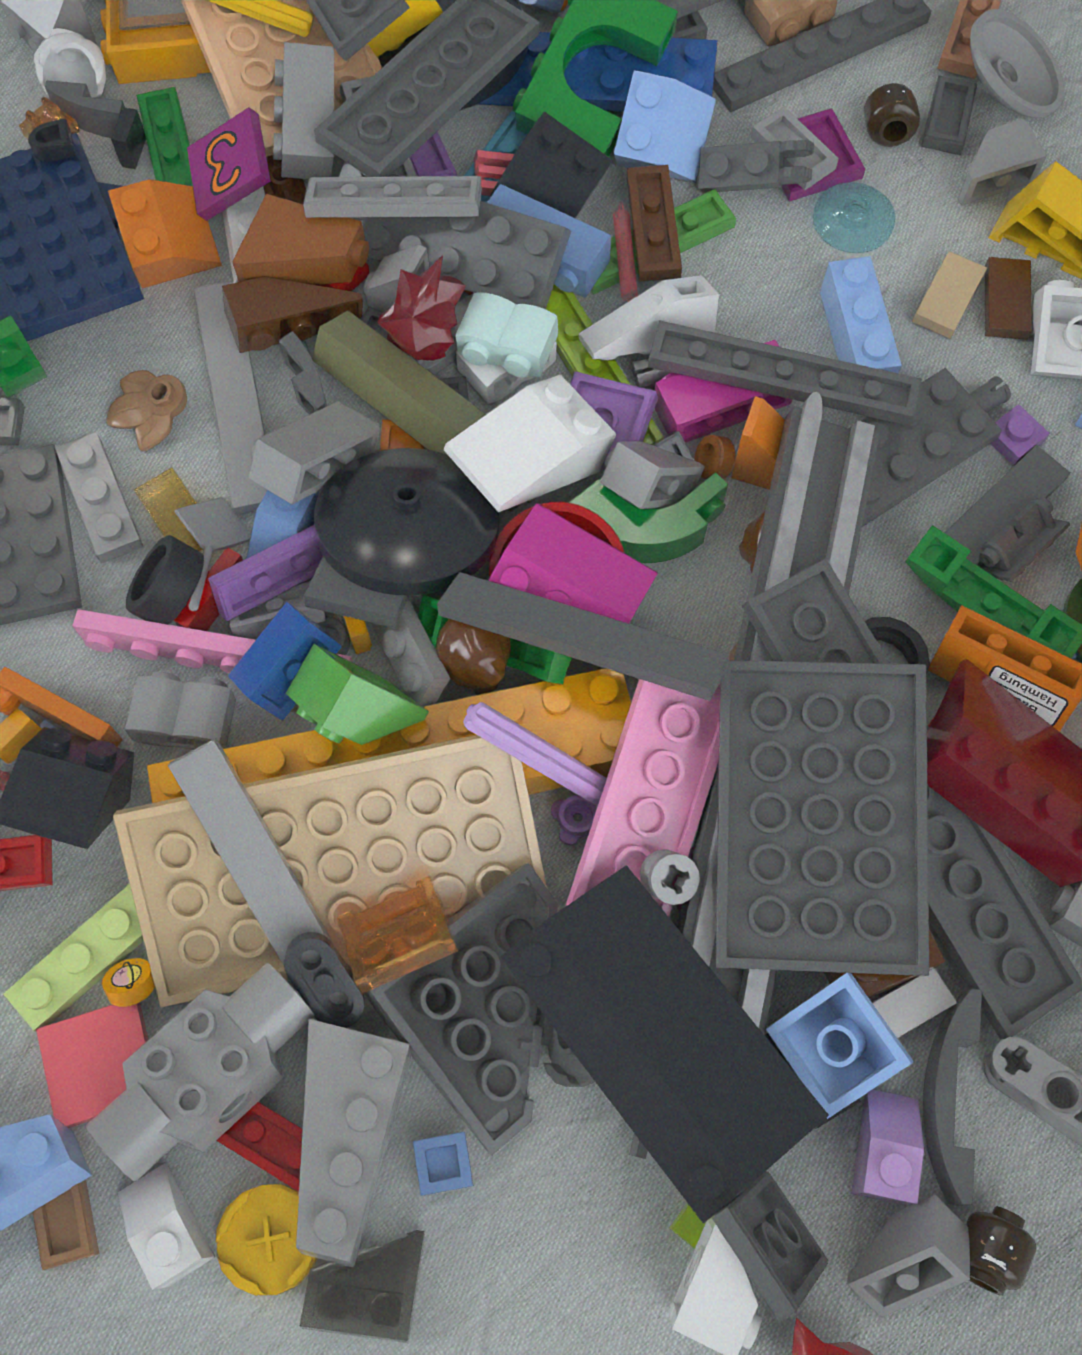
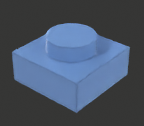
M465 1132L413 1141L421 1196L474 1186Z

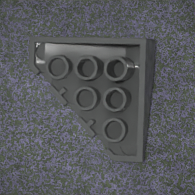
M525 863L400 953L361 984L364 995L400 1042L410 1044L413 1059L492 1156L532 1121L534 1101L526 1099L530 1067H538L543 1027L535 1026L537 1005L500 958L501 955L542 922L557 913L558 902L529 863Z

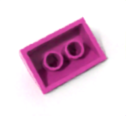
M536 503L505 549L488 581L629 624L658 572Z

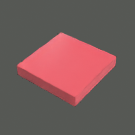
M140 1003L127 1007L110 1005L36 1029L54 1117L68 1128L89 1122L126 1090L122 1063L149 1040Z

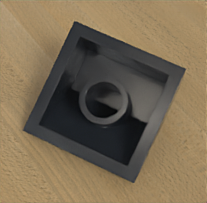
M544 111L523 140L490 196L502 184L576 219L613 160Z
M44 727L21 748L0 798V825L88 849L113 821L114 813L122 810L130 801L135 752L118 748L110 742L93 741L71 735L64 729Z

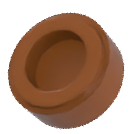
M707 435L700 441L694 456V461L705 466L700 477L708 479L716 472L722 479H725L731 473L735 463V448L729 438Z

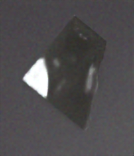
M415 1230L407 1233L408 1236L378 1247L374 1245L358 1251L354 1267L330 1261L310 1268L299 1325L301 1329L409 1344L425 1232Z

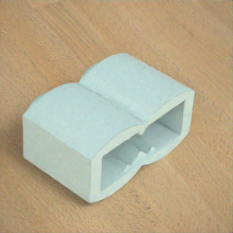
M474 293L455 335L458 353L474 365H500L508 373L516 377H541L558 336L557 315L537 306L514 304L494 294Z

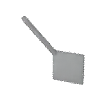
M222 497L175 510V514L203 549L202 554L204 555L202 574L189 603L191 611L198 610L212 553L250 542L251 534Z

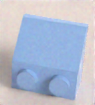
M634 70L614 152L617 165L626 168L668 165L671 178L696 183L700 168L701 147H705L716 99L676 79Z

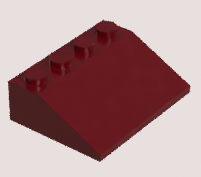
M969 660L961 661L927 731V785L1059 887L1082 881V749Z

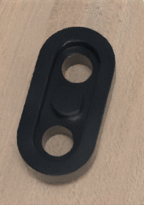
M307 932L295 937L287 947L284 968L288 978L314 1013V1017L317 1021L344 1028L354 1025L363 1013L364 992L333 942L325 935L316 932ZM308 950H314L319 953L321 958L315 963H308L303 960L302 954ZM334 992H343L347 995L348 999L342 1004H335L329 997Z

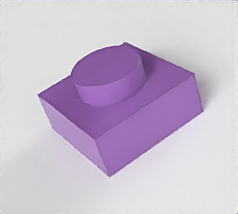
M1018 404L995 422L1002 432L991 445L1015 466L1036 445H1042L1050 433Z

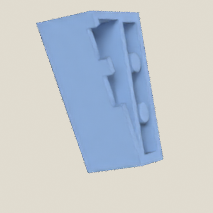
M51 1114L0 1127V1231L71 1189L77 1183L92 1176L73 1131Z

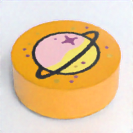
M142 958L126 959L115 964L105 973L102 979V987L111 1004L119 1007L132 1006L145 1000L153 992L155 984L150 964L147 960Z

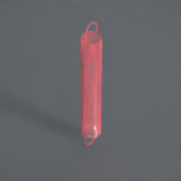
M618 209V212L613 214L620 291L621 298L629 302L634 298L630 291H635V294L638 296L630 215L628 211ZM623 223V224H625V225H627V226L621 227V226H619V225H617V224Z

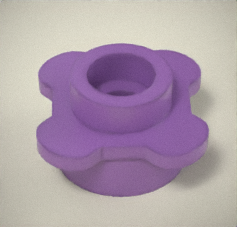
M579 795L571 796L565 801L559 799L553 803L551 815L558 819L561 828L559 838L564 844L574 845L579 838L589 835L597 810L593 803ZM574 815H581L582 821L575 822L573 819Z

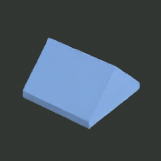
M851 973L844 974L766 1028L797 1076L829 1114L827 1119L914 1062Z

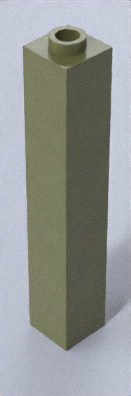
M350 311L344 312L319 327L312 360L428 450L448 455L444 451L445 444L486 415ZM533 498V499L528 500V501H526V502L531 503V502H533L536 498ZM521 504L508 508L507 510L509 512H512Z

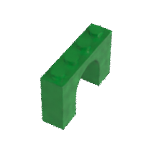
M568 0V6L570 7L565 17H558L552 27L549 36L551 44L545 54L540 52L534 61L531 70L533 78L528 88L522 87L514 100L512 111L515 112L516 130L528 135L545 111L610 158L616 147L622 118L578 97L567 84L564 73L570 61L578 53L597 45H610L620 48L657 66L675 33L678 11L656 0Z

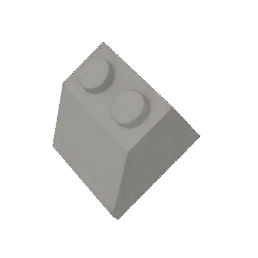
M0 0L6 17L3 18L6 27L18 40L21 38L25 39L34 53L42 41L50 36L52 29L56 28L78 33L97 45L81 0Z

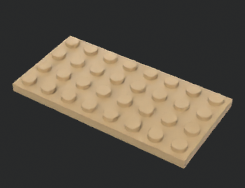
M478 735L243 784L334 945L348 966L399 955L525 863L531 865L546 886L522 761ZM186 796L122 809L114 813L113 818L160 1008L193 1001L205 989L219 994L234 992L266 963H269L285 980L289 979L283 963Z

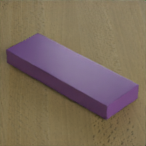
M315 525L209 577V583L219 614L226 621H229L312 578L323 557L317 543Z

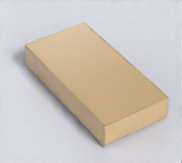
M948 251L912 322L951 339L987 267Z

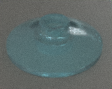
M856 182L841 183L827 189L818 198L813 211V223L819 236L830 246L849 253L869 252L882 246L891 236L896 220L894 208L882 192L872 186Z

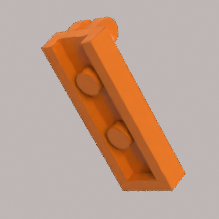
M4 667L0 672V712L2 714L10 715L22 704L79 737L93 741L110 742L116 747L122 742L123 739L110 724L7 667Z

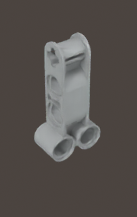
M1008 1037L1001 1040L987 1055L984 1063V1072L989 1083L1082 1147V1076L1023 1038ZM1010 1056L1015 1057L1019 1061L1016 1067L1018 1071L1013 1075L1005 1070L1007 1065L1006 1059ZM1048 1084L1059 1085L1067 1091L1070 1098L1068 1109L1056 1107L1049 1101L1046 1091Z

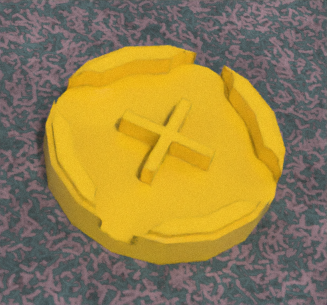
M282 1184L260 1185L242 1192L226 1207L216 1230L217 1253L219 1256L217 1258L221 1271L235 1287L252 1295H278L297 1287L313 1271L318 1258L304 1255L296 1249L298 1191Z

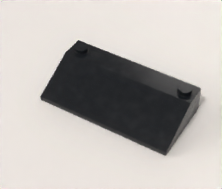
M627 865L542 922L500 956L703 1224L744 1191L829 1116Z

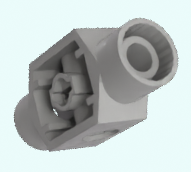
M266 963L229 997L205 989L122 1063L126 1090L86 1125L87 1130L115 1165L134 1182L176 1144L200 1152L206 1151L284 1078L278 1050L309 1022V1019L314 1017V1013L269 963Z

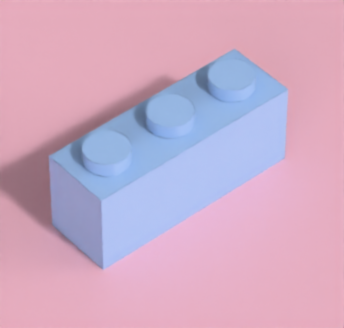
M871 256L829 262L820 295L838 360L899 374L902 364Z

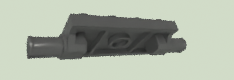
M945 367L921 382L915 416L910 426L872 417H866L861 420V422L875 425L874 430L880 432L862 527L998 439L1002 430L987 413L1000 404L1007 402L1011 397V391L1007 384L996 390L995 387L1003 382L1000 377L995 376L991 378L987 383L969 394Z

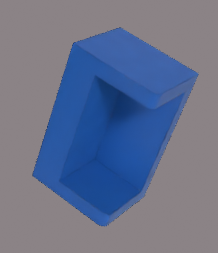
M286 602L229 673L228 677L248 699L283 721L296 705L285 693L313 644L335 654L342 646L317 623Z

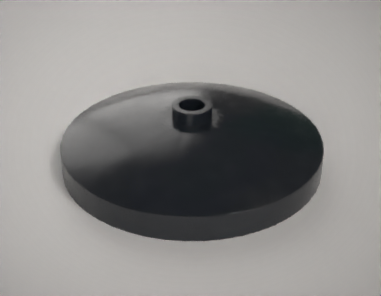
M399 448L362 456L334 473L325 483L317 497L314 510V524L317 543L322 555L341 576L354 584L372 591L410 596L445 590L449 588L459 572L471 576L475 574L487 562L494 551L499 534V512L448 455L425 449Z

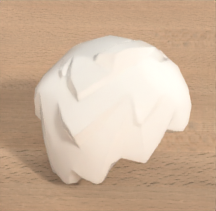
M60 28L52 29L50 36L42 41L35 52L33 60L38 80L46 94L48 95L45 84L46 80L83 83L87 85L92 98L101 97L106 81V68L99 46L73 31Z

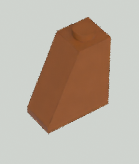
M266 194L232 263L239 282L263 276L311 285L351 282L358 266L363 267L367 261L369 242L365 241L362 221L348 217L306 218L303 204Z

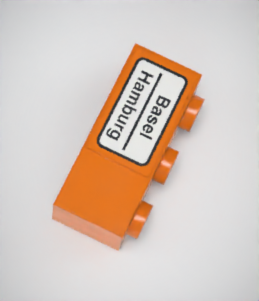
M962 605L928 671L951 682L960 662L967 659L1059 732L1082 699L1081 663Z

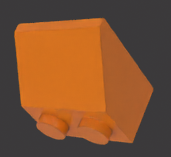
M148 179L108 190L132 269L142 288L222 266L209 222L197 215L193 186Z

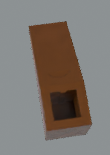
M265 276L222 286L224 312L239 353L252 350L261 351L280 344L279 340L292 331L301 341L307 340L312 336L318 335L321 325L346 311H350L359 319H361L363 313L362 294L352 291Z

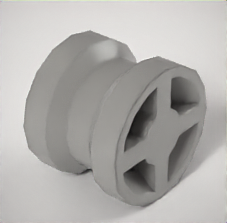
M667 849L656 850L647 856L640 869L641 884L652 897L672 905L683 904L690 900L697 892L700 882L699 870L695 863L685 855ZM680 874V876L677 877V881L674 883L675 887H673L672 882L674 881L675 876Z

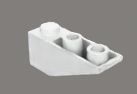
M702 275L663 280L580 332L579 340L593 359L613 360L620 355L633 353L650 354L659 320L715 333L719 294Z

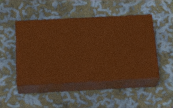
M989 257L985 264V267H987L985 272V336L1027 340L1032 332L1031 260Z

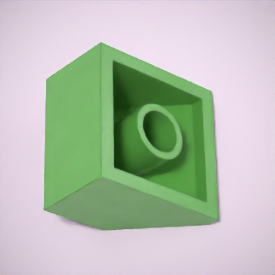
M313 644L285 693L299 706L296 711L298 715L316 724L314 728L316 732L339 744L344 737L360 745L366 744L425 720L429 713L427 709L388 679L316 644Z

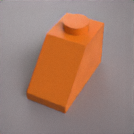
M756 396L742 432L731 478L770 490L785 419L764 399Z

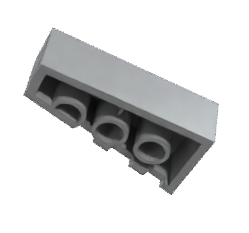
M309 1019L296 1249L302 1254L354 1267L410 1064V1044Z

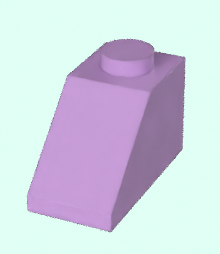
M872 1089L864 1096L851 1194L899 1205L918 1204L924 1154L919 1101L915 1098Z

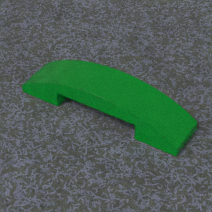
M934 525L930 527L905 562L937 596L957 612L962 605L1066 657L1072 658L1082 644V624L1052 604L1045 610L1041 609L968 560L966 557L971 550Z

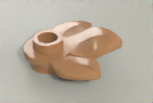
M138 370L129 373L120 380V387L124 394L116 398L110 405L106 423L110 427L117 429L135 428L138 447L144 452L158 445L169 435L172 430L173 417L179 415L186 407L187 394L185 386L175 376L161 375L156 377L147 370Z

